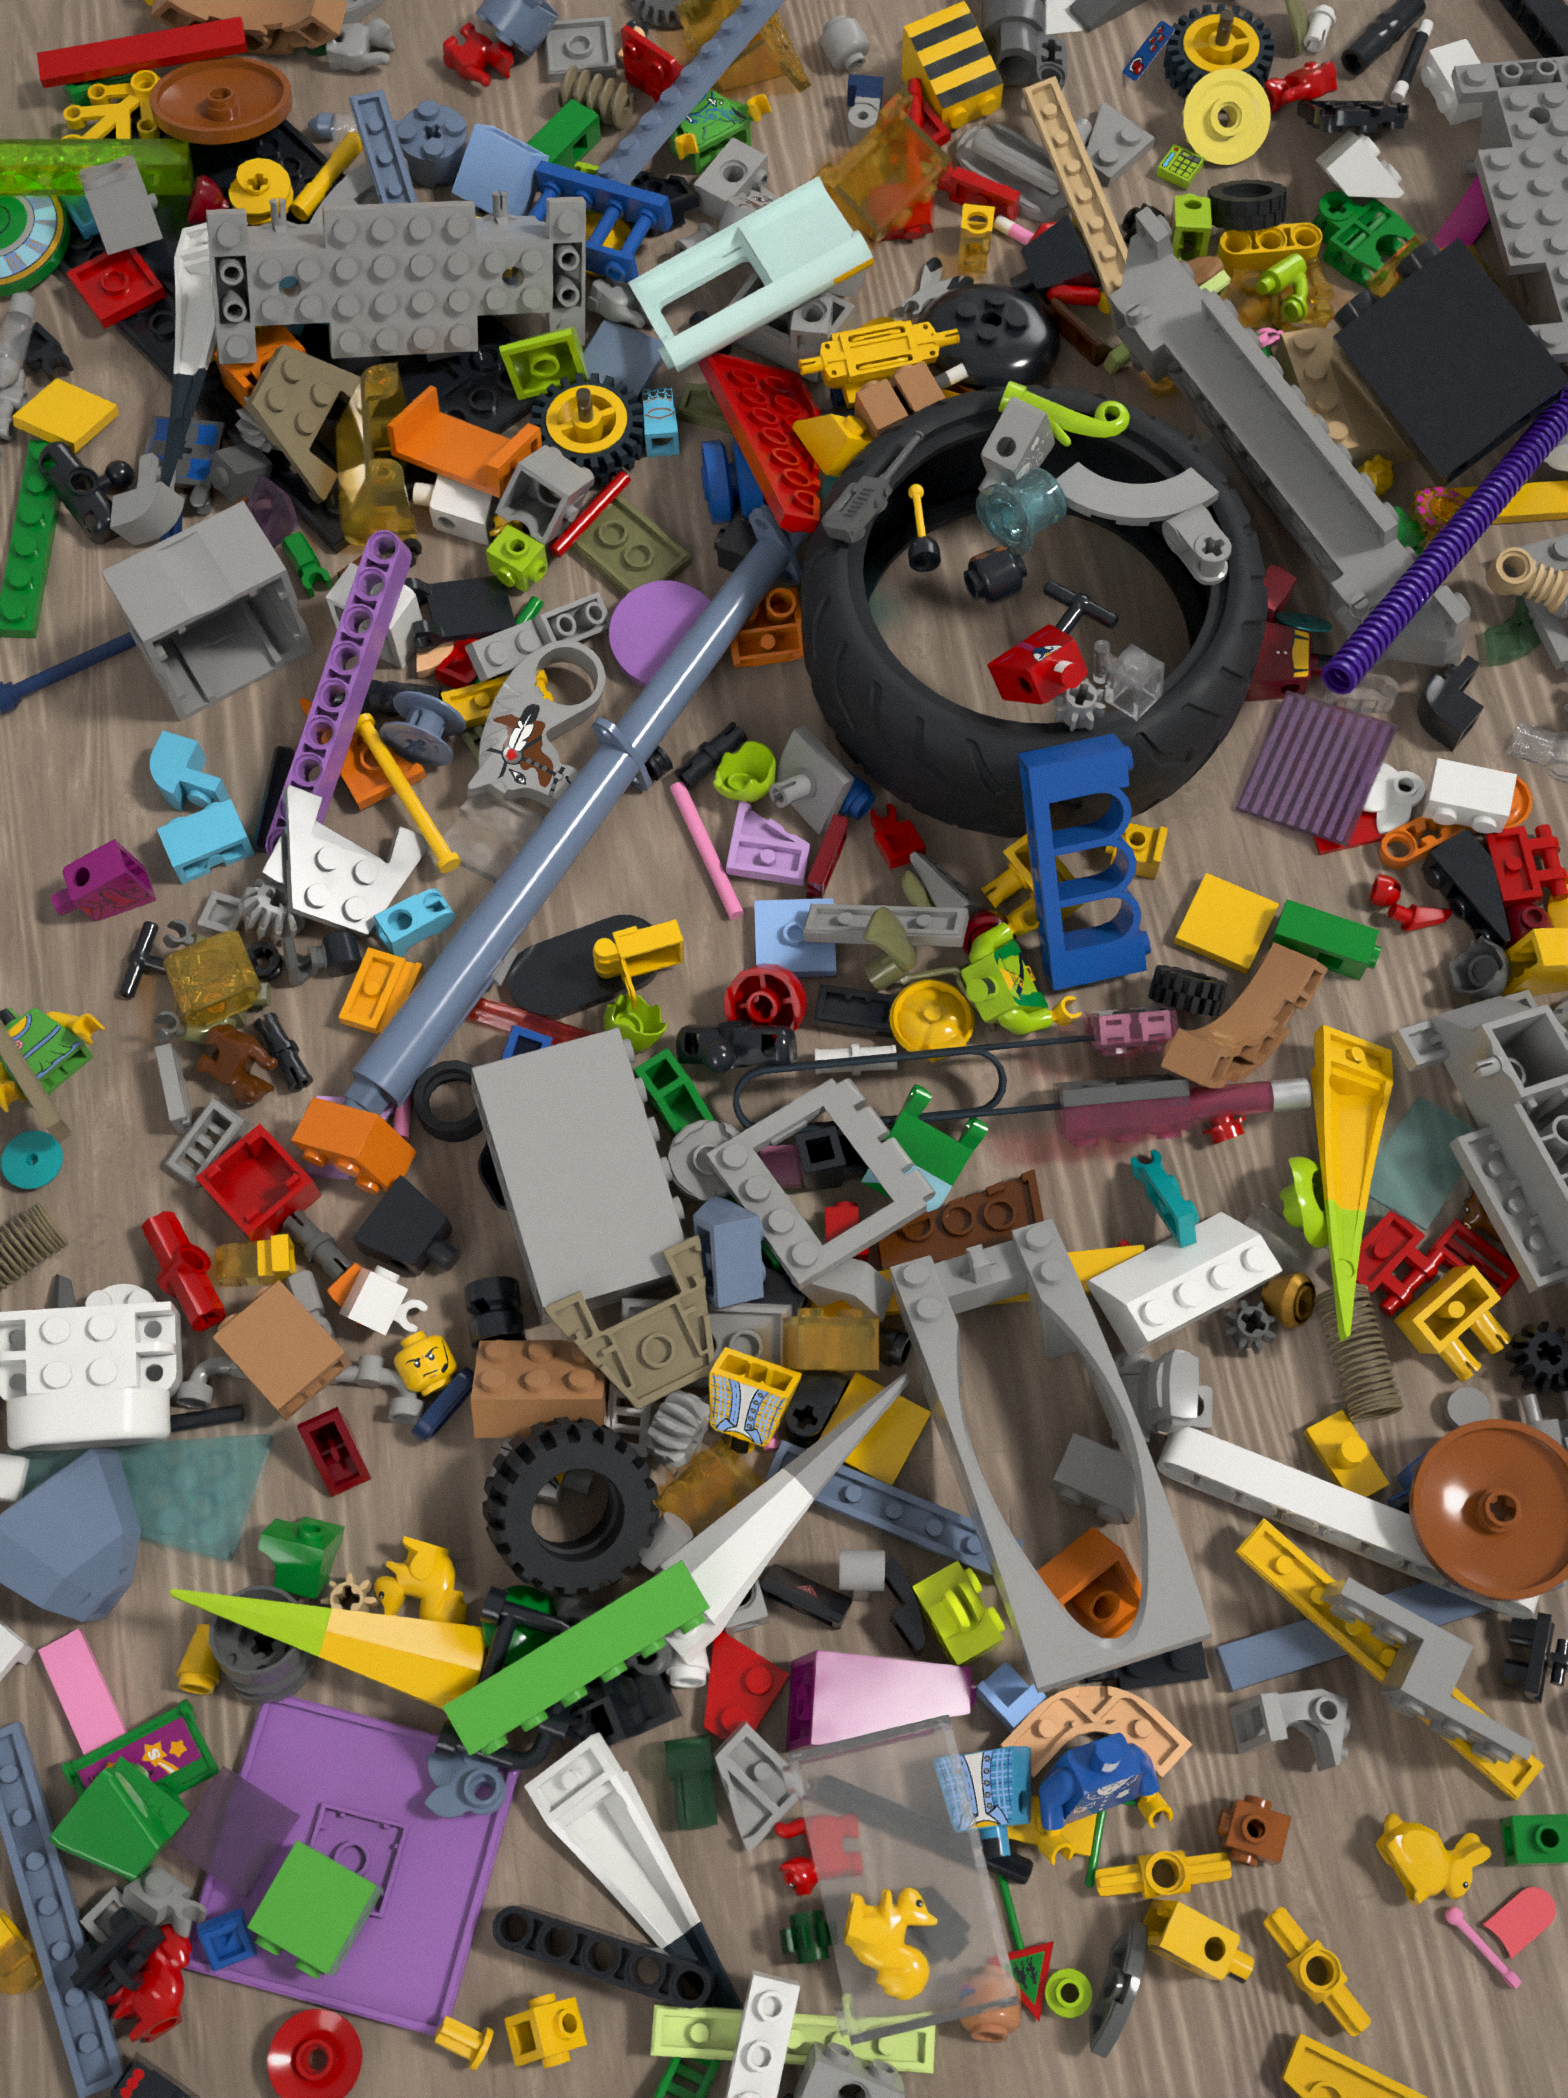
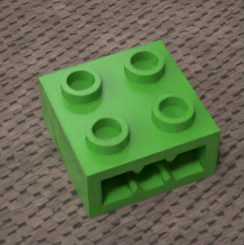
M296 1841L247 1928L259 1934L254 1943L265 1950L279 1956L282 1949L298 1957L294 1966L316 1979L320 1978L322 1972L327 1975L336 1976L380 1897L383 1888L307 1844Z

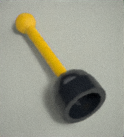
M913 484L908 490V495L913 499L918 537L912 541L908 550L909 566L917 572H929L941 564V553L937 542L927 537L925 533L921 503L924 489L919 484Z

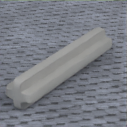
M983 132L978 133L974 137L971 146L973 153L1052 196H1057L1062 191L1053 170Z

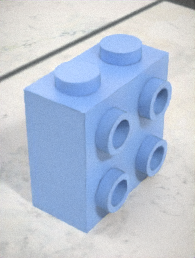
M475 124L451 192L463 198V201L473 200L475 211L481 212L483 209L492 214V192L498 191L500 195V191H505L508 193L507 213L515 216H528L539 187L535 170L541 160L548 162L549 156L493 125Z

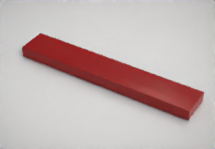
M240 16L38 52L37 59L41 84L43 88H49L141 70L248 52L244 24Z

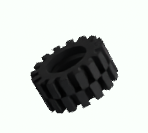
M1157 965L1148 998L1157 1003H1163L1162 1005L1175 1007L1178 1010H1186L1190 1013H1199L1205 1016H1219L1228 984L1223 980H1218V978L1206 976L1203 973H1196L1192 970H1184L1168 965Z

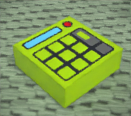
M1174 144L1158 166L1156 176L1187 190L1203 168L1205 158Z

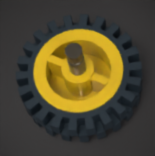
M1211 4L1203 5L1201 14L1197 8H1193L1189 11V17L1185 14L1180 16L1178 24L1174 23L1172 26L1175 28V31L1167 41L1163 64L1165 77L1170 79V87L1173 90L1180 87L1178 95L1184 99L1192 90L1193 85L1205 75L1216 70L1230 68L1241 70L1251 75L1263 88L1264 83L1269 78L1275 45L1274 39H1270L1271 31L1269 28L1263 29L1264 22L1258 18L1252 23V12L1247 10L1243 16H1239L1240 7L1233 5L1232 10H1225V4H1218L1216 12H1212Z
M583 373L575 374V384H570L567 376L561 378V389L559 390L553 383L547 387L548 397L541 393L537 398L538 406L533 405L531 410L532 418H530V424L540 427L542 446L555 447L561 451L565 458L577 466L588 468L595 478H600L601 486L609 484L608 474L612 473L615 477L620 471H623L622 467L630 472L635 467L634 459L639 461L642 457V448H645L646 443L643 409L641 403H637V395L633 390L628 393L627 385L621 381L615 387L614 377L606 375L603 384L600 383L599 373H591L590 382H584Z

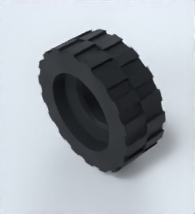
M1249 179L1222 182L1216 186L1214 185L1211 189H1208L1207 194L1211 204L1212 225L1216 228L1238 231H1253L1278 226L1286 219L1287 188L1282 186V184L1272 181Z

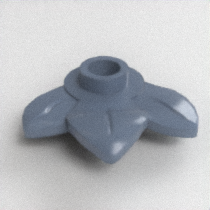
M435 1752L428 1754L429 1774L438 1788L428 1796L425 1805L434 1814L443 1818H456L469 1811L477 1815H488L497 1811L502 1806L506 1798L507 1789L503 1777L498 1773L499 1765L460 1752H456L453 1759L437 1755ZM482 1786H488L492 1789L490 1797L483 1800L478 1799L475 1796L476 1791Z

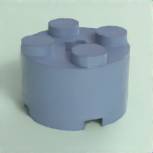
M484 0L476 11V15L490 26L494 24L498 28L495 34L499 39L510 47L515 43L529 57H532L558 19V13L546 0Z
M433 100L422 101L418 108L404 116L396 129L404 158L408 162L411 181L421 187L436 189L435 184L447 183V187L455 183L469 142L466 121L457 111L450 107L438 105Z

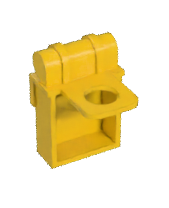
M671 920L643 929H637L636 926L613 932V942L607 938L599 939L593 949L594 968L601 978L607 979L621 975L632 1008L637 1010V997L631 978L684 963V940L677 920Z

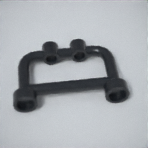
M491 1586L481 1612L480 1621L495 1625L497 1628L478 1684L502 1670L517 1623L554 1636L560 1635L573 1627V1625L562 1618L508 1601L509 1591ZM558 1701L545 1709L549 1718L540 1723L535 1742L529 1750L519 1752L501 1747L484 1757L481 1750L471 1756L513 1770L524 1771L535 1768L546 1759L555 1739L564 1742L572 1715L564 1713L565 1708L562 1702ZM447 1718L441 1730L435 1754L449 1759H453L456 1751L469 1755L452 1723Z

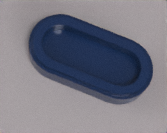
M468 1366L465 1367L416 1423L411 1433L422 1443L430 1441L471 1394L474 1371Z

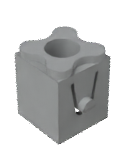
M133 155L123 156L103 165L90 166L78 172L108 255L163 239L153 209L157 208V198L155 193L147 194Z
M544 445L518 462L495 513L507 521L518 520L523 522L528 527L531 537L546 545L565 531L578 516L579 509L589 489L593 486L595 477L588 468L579 467L565 458L559 449ZM549 489L562 497V499L555 497Z

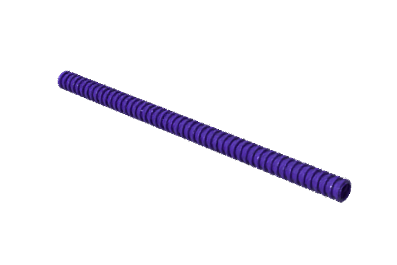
M1568 389L1564 397L1534 420L1368 617L1358 626L1357 630L1353 632L1323 667L1321 673L1322 681L1330 691L1345 695L1351 693L1356 688V685L1361 682L1362 678L1410 623L1411 619L1415 617L1417 612L1420 611L1422 606L1568 433Z

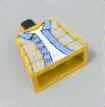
M725 1347L709 1374L710 1425L714 1430L731 1435L729 1446L737 1453H750L754 1450L755 1444L762 1447L768 1446L786 1413L801 1380L802 1373Z

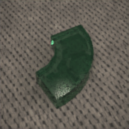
M1522 595L1516 597L1514 614L1510 619L1501 625L1486 628L1484 632L1489 667L1517 661L1531 653L1542 642L1533 625L1534 619H1530L1528 615L1530 610L1526 606Z

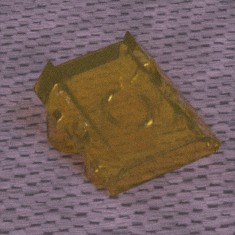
M224 931L171 953L162 962L184 1021L210 1025L250 1008L262 993V985L252 966L239 931Z
M720 1439L711 1449L702 1450L693 1459L692 1467L677 1481H672L663 1490V1494L655 1500V1504L663 1513L671 1512L682 1519L690 1527L695 1538L765 1482L737 1452L730 1448L727 1442Z

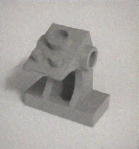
M1323 1689L1284 1694L1273 1692L1260 1694L1229 1708L1238 1754L1255 1752L1288 1739L1286 1728L1295 1727L1309 1738L1314 1750L1318 1771L1340 1765L1341 1758L1346 1759L1348 1756V1748L1342 1747L1343 1740L1346 1739L1351 1724L1350 1715L1346 1713L1348 1698ZM1305 1722L1311 1723L1312 1726L1307 1725Z

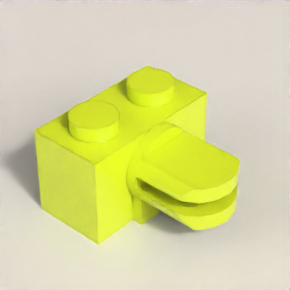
M957 1560L912 1586L920 1612L951 1665L966 1666L1002 1644L1004 1638L1001 1632L1005 1630V1626L993 1606L988 1609L984 1606L981 1597L978 1595L982 1591V1587L970 1567L963 1570Z

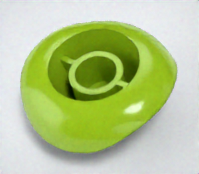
M1290 1157L1288 1162L1292 1170L1293 1182L1283 1188L1279 1196L1284 1204L1283 1215L1292 1227L1303 1228L1305 1238L1311 1246L1317 1249L1326 1248L1329 1246L1321 1166L1315 1160L1307 1157Z

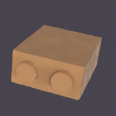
M280 1280L272 1286L267 1285L261 1288L253 1296L251 1304L239 1314L235 1313L227 1317L219 1325L218 1332L212 1336L223 1352L285 1421L352 1364L345 1351Z

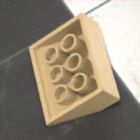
M1314 327L1281 333L1275 359L1282 367L1284 373L1282 377L1289 386L1295 384L1301 390L1306 399L1305 406L1312 415L1318 413L1324 419L1329 428L1328 435L1334 443L1338 444L1340 442L1347 448L1353 460L1351 464L1356 471L1358 467L1364 465L1365 461H1372L1377 454L1381 455L1383 459L1391 460L1393 464L1416 460L1335 355L1333 336L1339 331Z

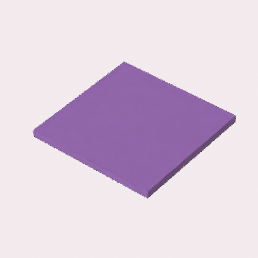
M292 1696L279 1702L262 1703L198 1900L207 1910L205 1921L243 1907L248 1923H250L296 1841L307 1844L382 1887L383 1891L336 1976L327 1975L322 1972L320 1978L316 1979L296 1968L294 1965L298 1957L282 1949L279 1956L259 1945H257L258 1955L213 1972L198 1935L197 1923L193 1920L189 1937L192 1951L189 1954V1964L186 1969L435 2036L436 2030L441 2025L444 2016L446 2015L450 2018L453 2016L521 1770H513L499 1765L498 1773L505 1781L507 1793L504 1803L497 1811L488 1815H477L469 1811L456 1818H443L434 1814L425 1805L428 1796L438 1788L430 1777L427 1756L429 1753L435 1752L439 1734ZM482 1786L476 1791L475 1796L478 1799H487L492 1794V1789L488 1786ZM252 1931L253 1936L256 1940L259 1934Z

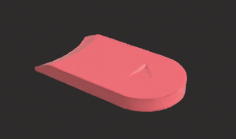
M1528 1887L1518 1892L1494 1913L1483 1926L1497 1935L1507 1949L1510 1959H1512L1553 1922L1556 1915V1906L1548 1892L1539 1887Z

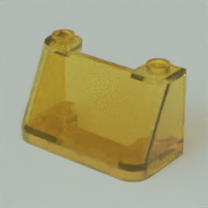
M397 363L377 364L363 372L336 426L340 525L344 538L349 543L357 546H365L370 536L380 530H389L395 533L401 541L409 538L418 541L415 516L412 515L407 496L402 466L392 459H376V451L391 450L387 425L407 407Z

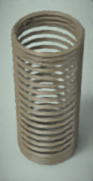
M36 1202V1205H32V1208L29 1207L28 1211L41 1231L26 1212H22V1216L33 1229L40 1242L30 1232L21 1218L16 1216V1221L25 1231L36 1250L20 1232L15 1223L9 1221L10 1226L19 1236L30 1255L14 1237L9 1228L3 1225L4 1231L13 1241L24 1260L0 1231L1 1240L18 1263L17 1265L0 1244V1251L12 1268L11 1270L0 1257V1265L6 1273L5 1275L0 1269V1287L3 1289H7V1283L13 1284V1278L19 1280L20 1274L26 1276V1269L32 1271V1264L39 1267V1260L45 1262V1255L51 1258V1250L54 1253H58V1251H61V1248L68 1246L67 1239L40 1203Z
M1356 1284L1353 1307L1363 1304L1367 1305L1354 1309L1353 1314L1360 1312L1368 1313L1353 1317L1352 1322L1364 1319L1370 1320L1352 1325L1351 1330L1368 1326L1373 1327L1351 1333L1344 1341L1375 1333L1362 1339L1347 1342L1340 1341L1338 1324L1335 1321L1337 1320V1315L1335 1313L1334 1288L1319 1294L1314 1300L1318 1314L1322 1316L1320 1321L1323 1323L1322 1328L1326 1331L1324 1334L1328 1338L1326 1342L1330 1345L1328 1350L1332 1352L1330 1357L1334 1359L1332 1364L1337 1367L1335 1372L1339 1374L1337 1379L1341 1381L1339 1386L1343 1389L1341 1394L1345 1396L1343 1401L1347 1403L1345 1408L1350 1417L1349 1420L1358 1423L1393 1415L1404 1407L1400 1400L1401 1397L1397 1395L1399 1390L1394 1388L1397 1383L1391 1381L1395 1377L1390 1373L1393 1368L1387 1366L1390 1360L1385 1359L1388 1353L1383 1351L1386 1348L1385 1345L1381 1344L1384 1339L1378 1337L1381 1331L1377 1329L1379 1324L1374 1322L1377 1317L1372 1315L1375 1310L1370 1308L1373 1303L1368 1300L1371 1295L1369 1294L1368 1287L1364 1284ZM1370 1341H1376V1342H1374V1343H1371V1344H1368V1345H1365V1346H1360V1347H1356V1348L1346 1349V1348L1355 1346V1345H1357V1344H1361V1343H1365V1342H1370ZM1334 1346H1341L1337 1349H1333ZM1378 1348V1349H1376V1350H1374V1351H1371V1352H1367V1353H1363V1354H1359V1355H1354V1356H1349V1355H1352V1354H1355V1353H1358V1352H1361V1351ZM1379 1356L1367 1361L1352 1363L1368 1357ZM1377 1363H1382V1364H1379V1365H1376V1366H1373V1367H1370V1368L1361 1369V1370H1355V1369H1358V1368H1361V1367H1364V1366H1368V1365H1372V1364H1377ZM1376 1371H1382V1372H1379V1373H1376V1374H1373V1375H1369V1376H1365V1377H1359V1376H1362V1375H1365V1374H1368V1373H1372V1372H1376ZM1343 1375H1350L1346 1378H1341ZM1380 1378H1385V1379H1382V1380H1379V1381H1376V1382H1372V1383H1368V1384H1362V1383H1365V1382H1368V1381H1372V1380H1376V1379H1380ZM1388 1385L1386 1387H1382L1376 1390L1366 1391L1372 1388ZM1347 1390H1354L1350 1393H1346ZM1350 1397H1357L1353 1400H1347Z

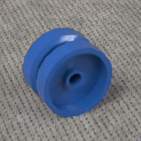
M734 438L731 445L732 462H728L725 445L720 439L701 442L703 466H701V478L704 499L708 503L711 524L730 523L734 516L733 498H737L741 517L748 521L753 509L764 505L763 493L736 439Z

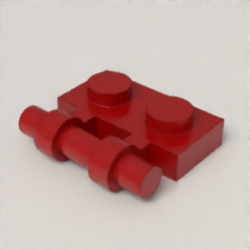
M1549 824L1537 826L1534 829L1536 838L1528 839L1525 825L1505 828L1501 833H1484L1483 842L1486 851L1493 859L1504 908L1522 903L1532 904L1541 902L1543 897L1541 887L1551 890L1554 901H1562L1568 898L1566 886L1568 884L1567 870L1561 867L1558 857L1561 848L1558 838L1552 835ZM1533 856L1542 858L1544 870H1536Z
M1394 1208L1361 1241L1356 1284L1366 1285L1370 1295L1378 1287L1386 1292L1387 1297L1378 1307L1388 1317H1392L1399 1308L1405 1309L1414 1300L1413 1293L1424 1282L1429 1283L1438 1274L1437 1268L1446 1258L1439 1249L1434 1247L1425 1256L1415 1247L1423 1240L1425 1235ZM1404 1261L1410 1266L1411 1271L1400 1282L1391 1273Z

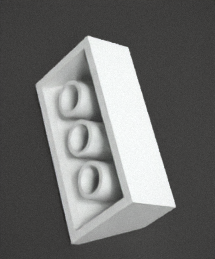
M1220 1212L1195 1225L1196 1243L1181 1248L1175 1238L1172 1237L1088 1280L1086 1284L1128 1355L1132 1356L1255 1291L1282 1272V1268L1261 1234Z

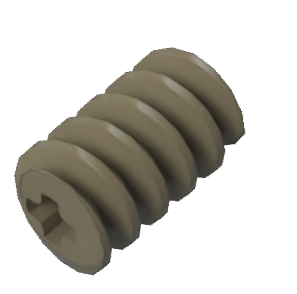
M571 65L561 82L558 94L560 108L573 99L583 106H587V108H592L599 115V120L601 119L604 124L611 125L614 123L616 128L624 129L628 125L635 107V94H628V84L621 82L618 89L615 90V79L608 78L603 86V76L599 73L590 82L591 73L589 70L584 69L578 78L577 66Z

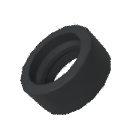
M459 1060L441 1061L429 1067L417 1080L413 1091V1107L424 1130L435 1139L446 1142L466 1141L483 1130L477 1106L468 1117L460 1121L444 1122L432 1114L429 1105L431 1094L438 1086L446 1082L463 1081L471 1085V1071L474 1066L470 1063Z

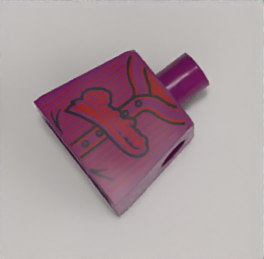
M116 839L105 843L66 865L62 873L67 888L51 894L53 906L60 916L80 909L94 921H100L156 901L146 867Z

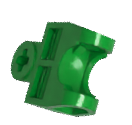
M1338 191L1328 192L1320 199L1318 205L1319 214L1314 218L1312 224L1321 230L1322 242L1327 244L1322 260L1347 279L1367 289H1379L1389 278L1388 269L1380 260L1382 258L1380 255L1389 256L1393 259L1397 257L1403 260L1419 246L1418 237L1413 229L1399 215L1376 198H1373L1364 207L1354 202L1345 193ZM1342 203H1343L1344 205H1343L1342 211L1339 212V211H1340V208H1341V205H1342ZM1398 238L1403 239L1407 243L1408 248ZM1369 270L1373 271L1377 278L1373 277Z

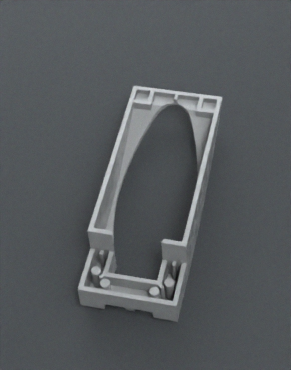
M1053 1219L1012 1230L1011 1241L983 1249L982 1244L966 1248L965 1255L935 1264L931 1255L890 1267L893 1296L920 1364L924 1396L932 1412V1417L1037 1693L1212 1638L1210 1623L1146 1441L1100 1326ZM1028 1292L1042 1325L1043 1355L1049 1360L1072 1352H1079L1135 1481L1142 1539L1141 1598L1137 1615L1130 1629L1120 1637L1101 1638L1088 1632L1077 1623L1044 1583L1004 1521L981 1473L965 1422L960 1387L963 1386L964 1382L959 1325L955 1314Z

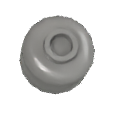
M845 15L836 16L828 21L822 29L820 45L831 66L837 70L847 68L848 71L860 68L866 61L864 57L870 50V41L859 21Z

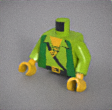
M1024 907L1009 916L1008 924L1002 922L975 938L969 954L971 964L961 970V975L966 984L967 996L975 1003L982 1019L986 1023L1000 1024L1015 1035H1025L1052 1027L1053 1022L1060 1026H1068L1082 1014V1012L1070 1014L1065 1008L1076 1000L1074 996L1064 997L1052 1010H1048L1047 1002L1017 940L1013 939V934L1021 936L1039 926V921L1028 926L1023 920V914L1031 910V907Z

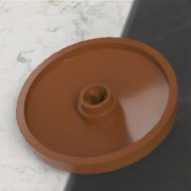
M217 57L180 66L163 76L155 84L150 94L152 115L157 126L174 138L198 144H229L263 135L277 127L287 118L293 104L290 83L283 72L268 63L243 57Z
M1487 1419L1467 1423L1454 1429L1439 1439L1426 1452L1415 1471L1409 1497L1410 1519L1416 1540L1431 1565L1446 1580L1461 1590L1477 1597L1495 1601H1518L1548 1592L1568 1578V1452L1557 1441L1542 1431L1520 1422L1504 1419Z

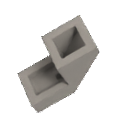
M853 1258L800 1290L818 1307L843 1299L870 1324L883 1321L893 1294L892 1284L868 1262Z

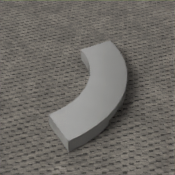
M1079 462L1051 482L1048 489L1049 494L1074 511L1091 517L1093 514L1115 520L1118 525L1149 526V522L1171 519L1198 504L1207 508L1217 501L1219 491L1192 467L1164 481L1148 484H1129L1101 477L1085 468Z

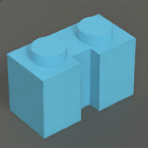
M231 799L211 803L197 813L187 817L174 818L165 826L157 829L170 862L182 884L211 873L210 868L224 862L228 866L255 855Z

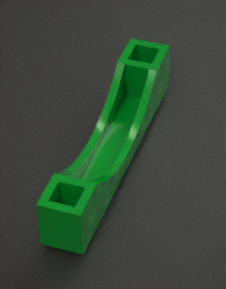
M668 1048L633 1069L635 1079L641 1077L648 1098L647 1103L673 1138L685 1126L698 1120L715 1121L690 1077ZM733 1197L727 1198V1200L737 1204ZM762 1240L761 1256L765 1267L783 1274L786 1273L764 1240Z

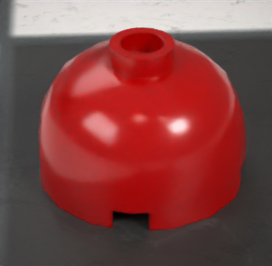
M762 963L744 969L731 982L724 995V1013L727 1021L747 1020L753 1022V1025H784L790 1027L795 1032L802 1024L807 1012V995L802 982L791 970L779 964ZM773 1035L774 1044H776L777 1035Z

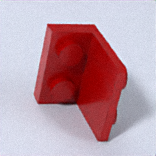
M625 25L621 29L625 79L631 86L641 89L657 103L662 92L670 88L680 76V72L684 67L666 51L630 26Z

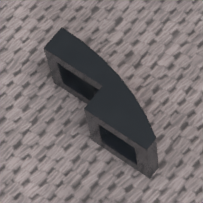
M892 1557L885 1562V1584L901 1607L891 1613L890 1622L913 1655L917 1657L923 1652L925 1646L922 1616L913 1589L896 1558Z

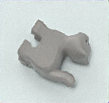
M374 18L366 25L360 23L342 24L340 35L335 40L327 42L326 45L331 71L343 69L361 71L370 66L389 65L391 60L388 54L384 52L370 53V48L375 46L389 51L395 50L391 27L381 18Z
M606 277V281L599 278L593 282L587 300V310L599 313L612 322L620 323L624 321L638 328H642L647 323L649 327L653 328L629 283L618 282L610 277Z

